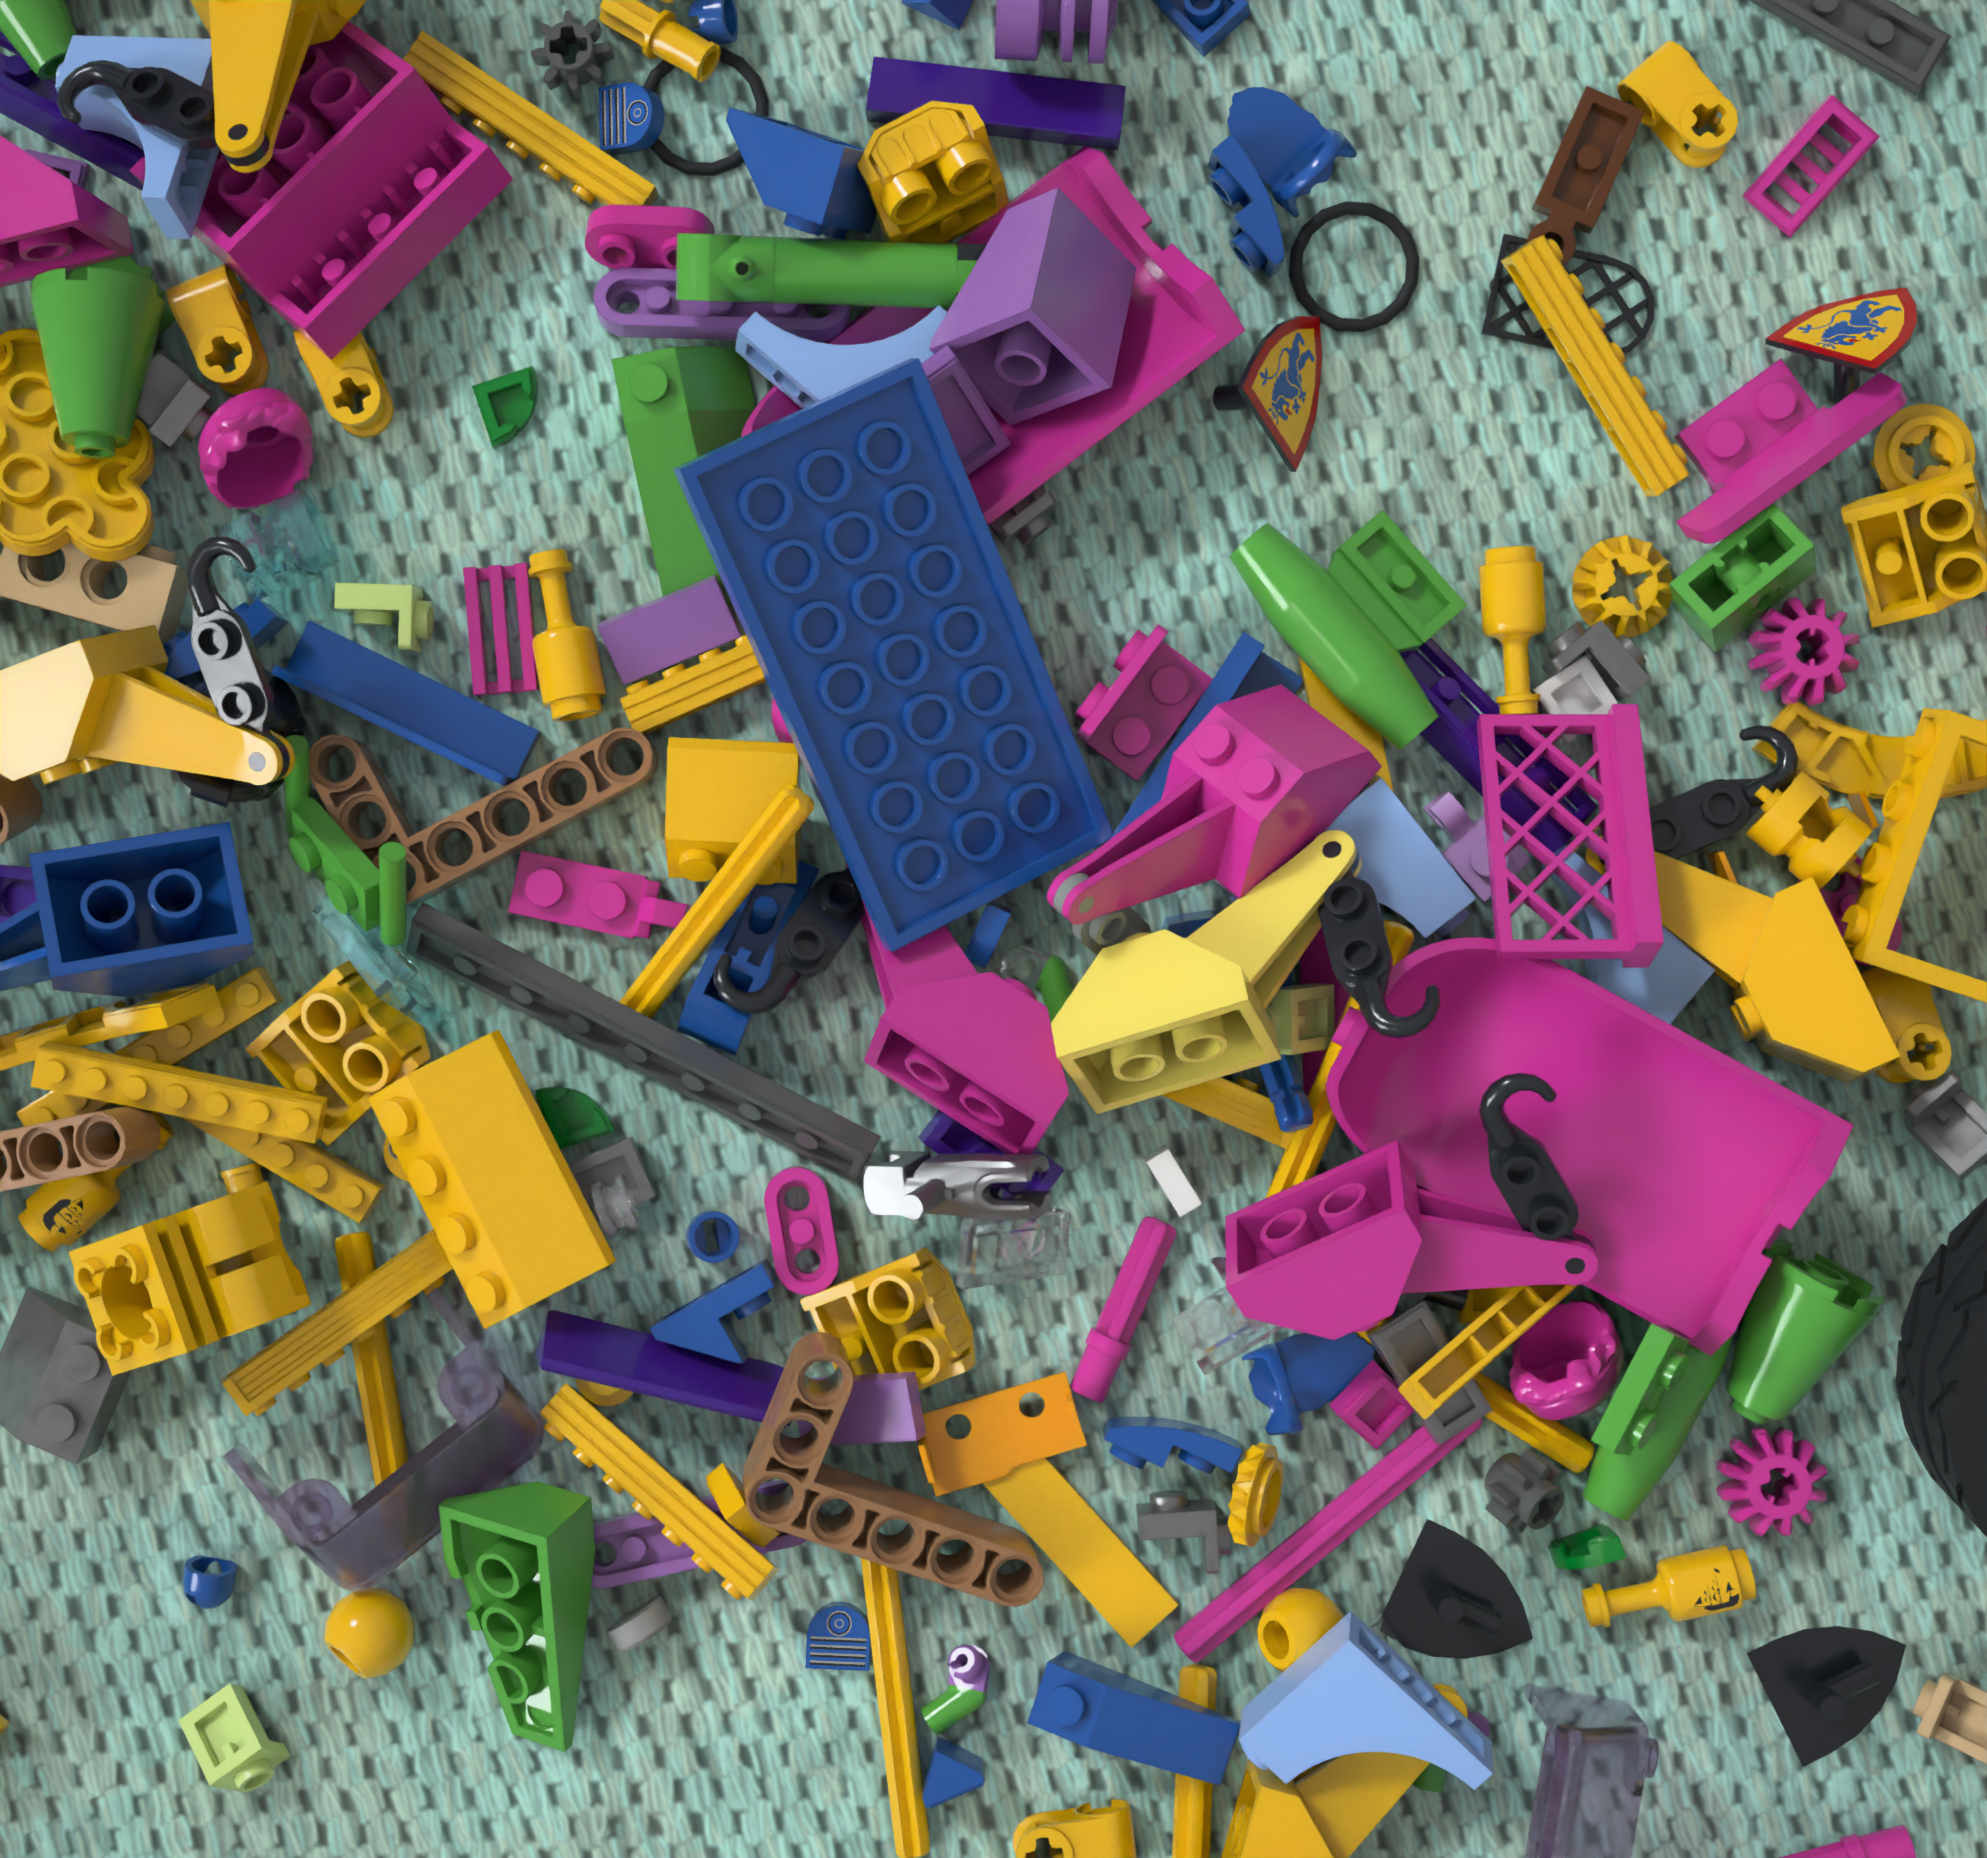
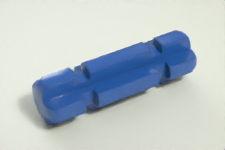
M1281 1054L1282 1059L1260 1065L1259 1067L1271 1103H1274V1112L1280 1129L1286 1133H1293L1306 1129L1313 1124V1111L1307 1094L1304 1093V1085L1294 1056Z

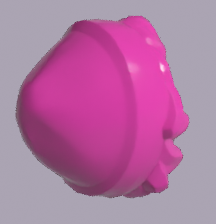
M258 388L231 397L218 406L202 430L198 445L201 461L200 469L204 473V478L210 492L228 508L257 509L260 505L284 502L287 498L295 495V485L301 480L309 478L314 457L312 429L309 419L293 397L277 389Z
M1572 1300L1569 1303H1558L1513 1343L1512 1367L1509 1373L1511 1378L1510 1386L1514 1397L1519 1403L1524 1404L1531 1412L1541 1418L1560 1420L1590 1412L1608 1398L1621 1372L1624 1352L1614 1322L1606 1310L1599 1303L1587 1300Z

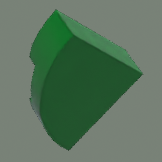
M533 366L472 386L491 445L494 449L507 444L522 432L531 419L537 402L538 382Z
M545 1087L535 1090L542 1115L560 1149L616 1132L614 1123L605 1109L603 1110L589 1098L590 1096L587 1097V1094L565 1089L566 1087Z
M1603 1523L1551 1541V1545L1548 1546L1553 1563L1559 1569H1584L1626 1558L1619 1536Z

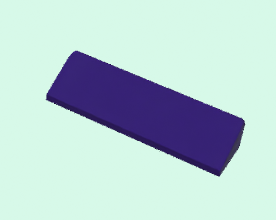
M0 31V46L16 54L8 57L0 52V113L142 191L143 185L129 170L145 155L144 151L124 138L100 131L83 130L79 124H73L63 117L57 104L58 92L55 88L56 82L40 79Z
M874 57L866 102V118L869 122L888 124L930 101L967 104L974 106L985 124L987 135L1118 151L1126 86Z
M1429 638L1418 649L1446 677H1443L1417 650L1400 653L1439 715L1420 735L1483 797L1476 724L1480 713L1460 693L1462 692L1483 714H1499V706L1432 638ZM1517 734L1495 735L1496 751L1516 768L1525 758L1505 739V736L1526 757L1535 750ZM1544 756L1534 764L1536 767L1532 766L1525 773L1529 779L1551 797L1557 791L1550 785V782L1559 790L1570 779ZM1498 772L1500 785L1506 778ZM1514 785L1500 798L1501 809L1521 826L1541 808ZM1578 785L1566 796L1577 810L1565 799L1559 803L1583 824L1598 807ZM1549 814L1530 832L1531 835L1553 853L1564 846L1573 836L1572 833Z
M550 1310L546 1314L535 1351L539 1367L544 1371L761 1423L784 1370L782 1366L747 1357L743 1364L735 1363L656 1340L653 1334L556 1310Z

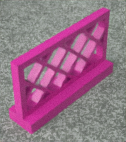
M1612 704L1608 714H1480L1476 724L1497 959H1622L1623 968H1649L1662 947L1664 938L1638 704ZM1517 734L1535 750L1516 768L1496 751L1495 735ZM1541 734H1550V735H1549L1547 738H1544ZM1565 734H1592L1594 755L1582 767H1579L1554 746ZM1542 756L1570 778L1552 797L1525 775ZM1594 768L1596 772V780L1589 775V773ZM1498 772L1506 778L1500 785ZM1513 785L1541 807L1523 826L1501 809L1500 798ZM1577 785L1599 802L1600 814L1588 826L1584 825L1559 804ZM1548 814L1576 837L1558 856L1530 834ZM1600 826L1602 839L1594 833ZM1503 830L1511 836L1505 844ZM1518 844L1546 866L1528 886L1506 869L1505 857ZM1583 844L1605 861L1606 873L1593 886L1565 863ZM1553 874H1556L1582 896L1564 916L1559 914L1535 893ZM1606 886L1609 899L1600 893ZM1508 890L1517 896L1511 904H1509ZM1524 903L1552 926L1541 940H1513L1511 917ZM1590 903L1611 921L1613 939H1589L1571 922ZM1559 934L1566 938L1554 940Z

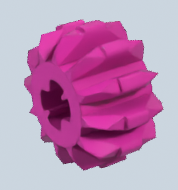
M1797 597L1786 600L1783 603L1782 612L1775 609L1766 611L1761 616L1762 624L1766 630H1757L1751 633L1748 642L1753 647L1764 651L1763 654L1748 661V668L1759 670L1766 667L1770 674L1762 680L1760 690L1769 692L1782 684L1781 699L1783 704L1792 705L1802 695L1810 706L1822 703L1825 691L1834 695L1842 692L1847 687L1842 673H1850L1857 670L1860 663L1854 656L1845 652V649L1859 643L1860 636L1856 633L1842 635L1839 627L1846 622L1847 613L1839 611L1825 618V599L1816 598L1810 601L1805 608ZM1806 640L1810 643L1812 649L1807 654L1808 661L1802 663L1796 654L1801 648L1800 642Z
M1753 1427L1750 1435L1752 1448H1749L1737 1438L1730 1440L1729 1446L1731 1450L1740 1456L1736 1464L1728 1460L1716 1462L1718 1471L1733 1478V1480L1721 1483L1716 1488L1717 1495L1723 1500L1733 1501L1728 1515L1737 1523L1749 1519L1750 1530L1755 1534L1765 1535L1773 1524L1776 1531L1782 1536H1791L1793 1528L1792 1516H1796L1806 1524L1814 1523L1813 1513L1805 1506L1809 1500L1818 1503L1828 1500L1825 1491L1812 1485V1483L1828 1474L1827 1468L1820 1462L1810 1461L1814 1455L1815 1446L1805 1439L1794 1443L1793 1432L1789 1429L1779 1427L1771 1438L1762 1427ZM1775 1469L1784 1478L1774 1482L1775 1492L1770 1494L1761 1488V1485L1770 1481L1769 1471Z

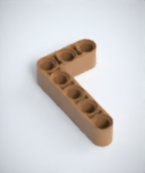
M620 727L608 731L415 834L374 754L366 744L348 736L331 734L321 737L312 745L309 751L310 779L328 813L378 870L379 849L383 844L398 842L405 847L406 861L413 866L416 873L415 885L406 894V906L408 907L426 901L643 786L653 778L658 769L659 762L657 748L649 737L632 728ZM636 741L643 750V763L634 774L627 776L619 775L613 767L612 754L621 743ZM347 747L354 754L356 761L355 770L346 781L338 783L330 775L329 760L337 750ZM572 770L579 771L586 780V794L577 804L566 806L557 797L556 784L564 773ZM520 800L528 807L530 813L529 824L522 833L510 836L501 826L500 814L504 806L509 802ZM377 804L384 811L386 817L385 827L377 837L368 839L360 831L358 825L359 816L368 805ZM463 830L472 840L473 851L469 860L462 865L455 866L446 858L444 844L450 834Z
M120 1106L1 1131L0 1192L105 1171L144 1161L153 1155L160 1142V1127L156 1117L149 1110ZM114 1128L117 1129L120 1136V1147L114 1139ZM58 1140L63 1148V1158L58 1150ZM3 1153L6 1158L7 1168L3 1162Z
M815 1332L807 1334L798 1340L791 1350L743 1468L742 1480L748 1512L753 1519L764 1526L1001 1605L1018 1607L1034 1600L1042 1590L1044 1574L1034 1545L1024 1532L1017 1528L822 1463L851 1394L854 1379L846 1348L840 1339L830 1333ZM824 1360L838 1365L835 1372L826 1379L815 1380L805 1375L807 1369L815 1362ZM806 1420L813 1424L811 1430L802 1437L792 1438L781 1433L785 1425L791 1421ZM770 1479H782L789 1483L787 1488L780 1494L770 1496L757 1491L762 1483ZM841 1499L849 1503L844 1511L836 1515L830 1516L818 1512L821 1505L828 1500ZM899 1519L908 1522L905 1529L898 1534L884 1535L878 1532L880 1527L887 1521ZM959 1539L967 1542L958 1553L945 1555L938 1552L940 1547L947 1541ZM1013 1559L1025 1561L1021 1569L1015 1573L1000 1574L997 1572L1006 1561Z

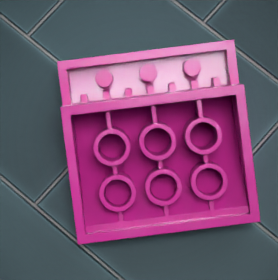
M348 21L333 40L309 45L280 124L273 154L269 162L257 171L241 173L235 171L230 166L221 149L219 150L193 234L281 317L332 360L513 178L488 145L450 117L414 67ZM145 155L129 170L143 186L146 170Z

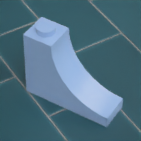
M73 35L64 62L59 65L56 72L55 88L57 92L64 79L74 69L97 60L118 62L128 68H165L213 92L211 39ZM95 85L82 91L74 103L75 108L82 116L81 122L78 123L81 129L116 135L130 141L144 151L146 170L141 194L142 200L167 239L191 240L220 150L219 146L206 150L187 148L135 121L129 115L114 90L104 85Z
M938 305L917 324L894 336L864 344L833 345L811 341L786 332L767 321L755 311L739 328L735 351L803 409L910 358H919L920 362L923 363L934 355L929 350L931 339L947 312Z
M1375 774L1326 831L1341 830L1351 836L1362 860L1361 870L1356 878L1366 881L1373 888L1379 903L1388 906L1402 915L1425 939L1433 932L1442 937L1453 931L1468 918L1470 913L1465 907L1477 898L1385 781ZM1224 891L1232 903L1237 900L1230 893Z
M1567 846L1561 847L1554 854L1558 856ZM1576 853L1565 862L1592 886L1603 876ZM1544 864L1540 866L1543 870L1546 868ZM1556 874L1551 876L1573 907L1582 896ZM1606 886L1600 893L1609 899ZM1590 903L1576 916L1581 932L1589 939H1613L1611 921ZM1662 926L1664 943L1649 968H1623L1622 959H1585L1584 978L1669 1024L1673 1022L1715 971L1713 967L1664 926Z
M1352 1611L1344 1616L1242 1709L1239 1741L1243 1751L1258 1768L1265 1771L1270 1769L1285 1784L1300 1773L1321 1762L1361 1752L1397 1753L1430 1762L1452 1773L1473 1790L1477 1789L1493 1775L1492 1741Z

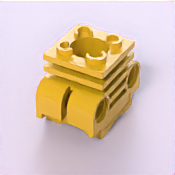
M268 1181L68 1252L74 1267L75 1284L86 1300L97 1331L96 1341L98 1348L105 1359H107L112 1376L188 1353L221 1338L265 1324L311 1305L302 1275L291 1261L283 1245L279 1227V1211Z

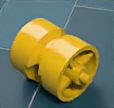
M1800 771L1796 775L1790 786L1783 793L1778 788L1772 793L1762 785L1754 794L1764 802L1760 807L1764 812L1745 834L1772 857L1785 854L1789 858L1788 870L1799 880L1804 881L1813 877L1820 890L1836 873L1841 875L1846 871L1853 878L1860 874L1861 866L1855 862V859L1858 857L1855 852L1868 838L1873 829L1846 806L1836 809L1831 808L1828 805L1830 793L1804 771Z

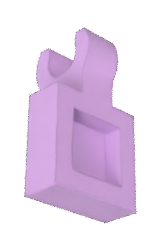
M1441 792L1423 810L1452 841L1441 854L1478 900L1485 902L1491 897L1485 816L1483 814L1473 823L1466 810L1450 792L1445 794ZM1503 830L1505 844L1511 836ZM1519 845L1505 857L1506 869L1513 875L1531 861V858Z

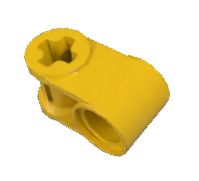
M1668 40L1617 84V92L1623 102L1630 100L1635 107L1645 111L1641 123L1649 127L1670 152L1686 166L1704 168L1714 164L1722 156L1726 145L1736 133L1738 116L1732 102L1705 76L1693 57L1674 41ZM1718 112L1722 115L1721 119L1717 116ZM1708 124L1715 132L1712 134L1708 131L1699 137L1692 129L1694 126L1700 129ZM1686 143L1690 145L1688 149L1685 147Z
M224 264L167 289L166 295L172 313L187 338L197 366L202 374L228 393L239 395L253 389L262 388L268 379L270 366L268 356L251 319L252 313L248 301L245 299L241 302L238 295L244 294L242 287L233 271ZM237 350L241 354L234 358L236 369L228 372L224 368L231 364L229 353Z
M294 330V337L299 352L308 371L316 382L325 408L331 417L340 422L345 430L358 437H373L386 430L392 421L394 412L393 402L376 362V351L374 348H369L362 332L360 331L331 360L301 333ZM362 391L367 396L362 400L365 410L355 414L351 410L355 406L353 395Z
M1878 967L1861 972L1863 981L1900 1054V1057L1895 1060L1896 1063H1890L1884 1068L1875 1071L1876 1075L1886 1082L1899 1084L1912 1080H1933L1944 1074L1950 1065L1952 1050L1932 998L1931 985ZM1933 1044L1934 1049L1925 1050V1045ZM1914 1048L1915 1056L1908 1058L1907 1051Z
M1122 1799L1111 1800V1806L1091 1809L1090 1803H1084L1076 1808L1036 1813L1024 1818L1018 1824L1013 1834L1015 1858H1037L1034 1851L1037 1845L1036 1839L1042 1837L1048 1838L1051 1845L1049 1850L1050 1858H1137L1130 1803Z

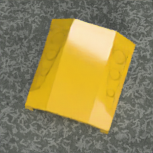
M941 101L926 103L874 130L857 164L875 206L885 241L947 243L976 228L994 213L1009 204L1005 181L993 153L985 124L973 105Z
M1972 461L1964 463L1959 470L1901 489L1861 498L1841 507V515L1844 525L1846 524L1865 592L1872 628L1937 613L1954 603L1975 597L1979 593L1987 591V514Z
M349 960L334 968L316 986L285 1010L245 1048L253 1059L257 1056L261 1059L285 1089L329 1097L323 1134L320 1137L326 1146L338 1140L373 1109L368 1100L369 1097L403 1076L417 1070L431 1059L424 1028L383 978Z
M926 1247L873 1270L830 1285L819 1293L807 1295L799 1300L804 1312L810 1310L819 1332L830 1333L840 1339L846 1348L853 1375L915 1372L918 1390L920 1391L964 1373L976 1364L973 1327L948 1269ZM832 1362L834 1369L836 1370L838 1365Z

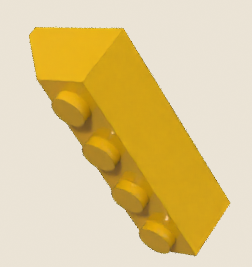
M500 1030L491 1032L403 1076L368 1098L380 1126L385 1132L484 1330L616 1262Z

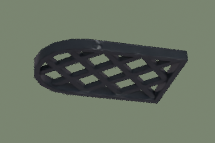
M1503 234L1494 278L1489 285L1491 291L1481 334L1555 350L1550 341L1539 339L1546 334L1543 328L1533 333L1522 316L1521 312L1529 308L1527 302L1524 301L1516 306L1504 287L1512 282L1513 279L1510 274L1501 279L1503 270L1501 260L1505 258L1507 249L1510 254L1517 250L1514 244L1524 246L1526 238ZM1575 250L1572 257L1588 261L1570 273L1566 267H1564L1568 275L1572 273L1578 277L1592 267L1595 269L1605 288L1588 299L1584 295L1581 296L1588 308L1591 309L1592 304L1611 294L1622 314L1605 324V328L1602 331L1611 343L1613 340L1607 332L1627 320L1637 337L1628 346L1622 347L1621 350L1624 354L1631 352L1646 337L1654 320V297L1647 280L1633 266L1618 259L1608 257L1607 255ZM1601 263L1614 266L1627 272V274L1612 282ZM1634 278L1641 286L1645 299L1629 309L1617 288ZM1498 292L1510 311L1491 322ZM1646 308V320L1641 328L1634 315ZM1514 317L1525 335L1502 331L1496 328Z

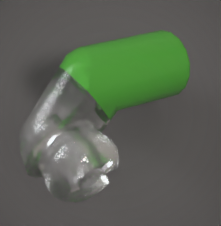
M1016 944L1006 951L1000 959V971L1005 979H1015L1027 987L1041 992L1044 1005L1048 1009L1050 1021L1052 1022L1073 992L1064 961L1060 957L1032 944Z

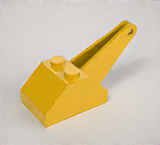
M1443 1683L1432 1685L1467 1718V1707L1456 1689ZM1361 1752L1321 1762L1300 1773L1285 1784L1270 1769L1262 1770L1248 1758L1220 1858H1349L1430 1762L1397 1753Z

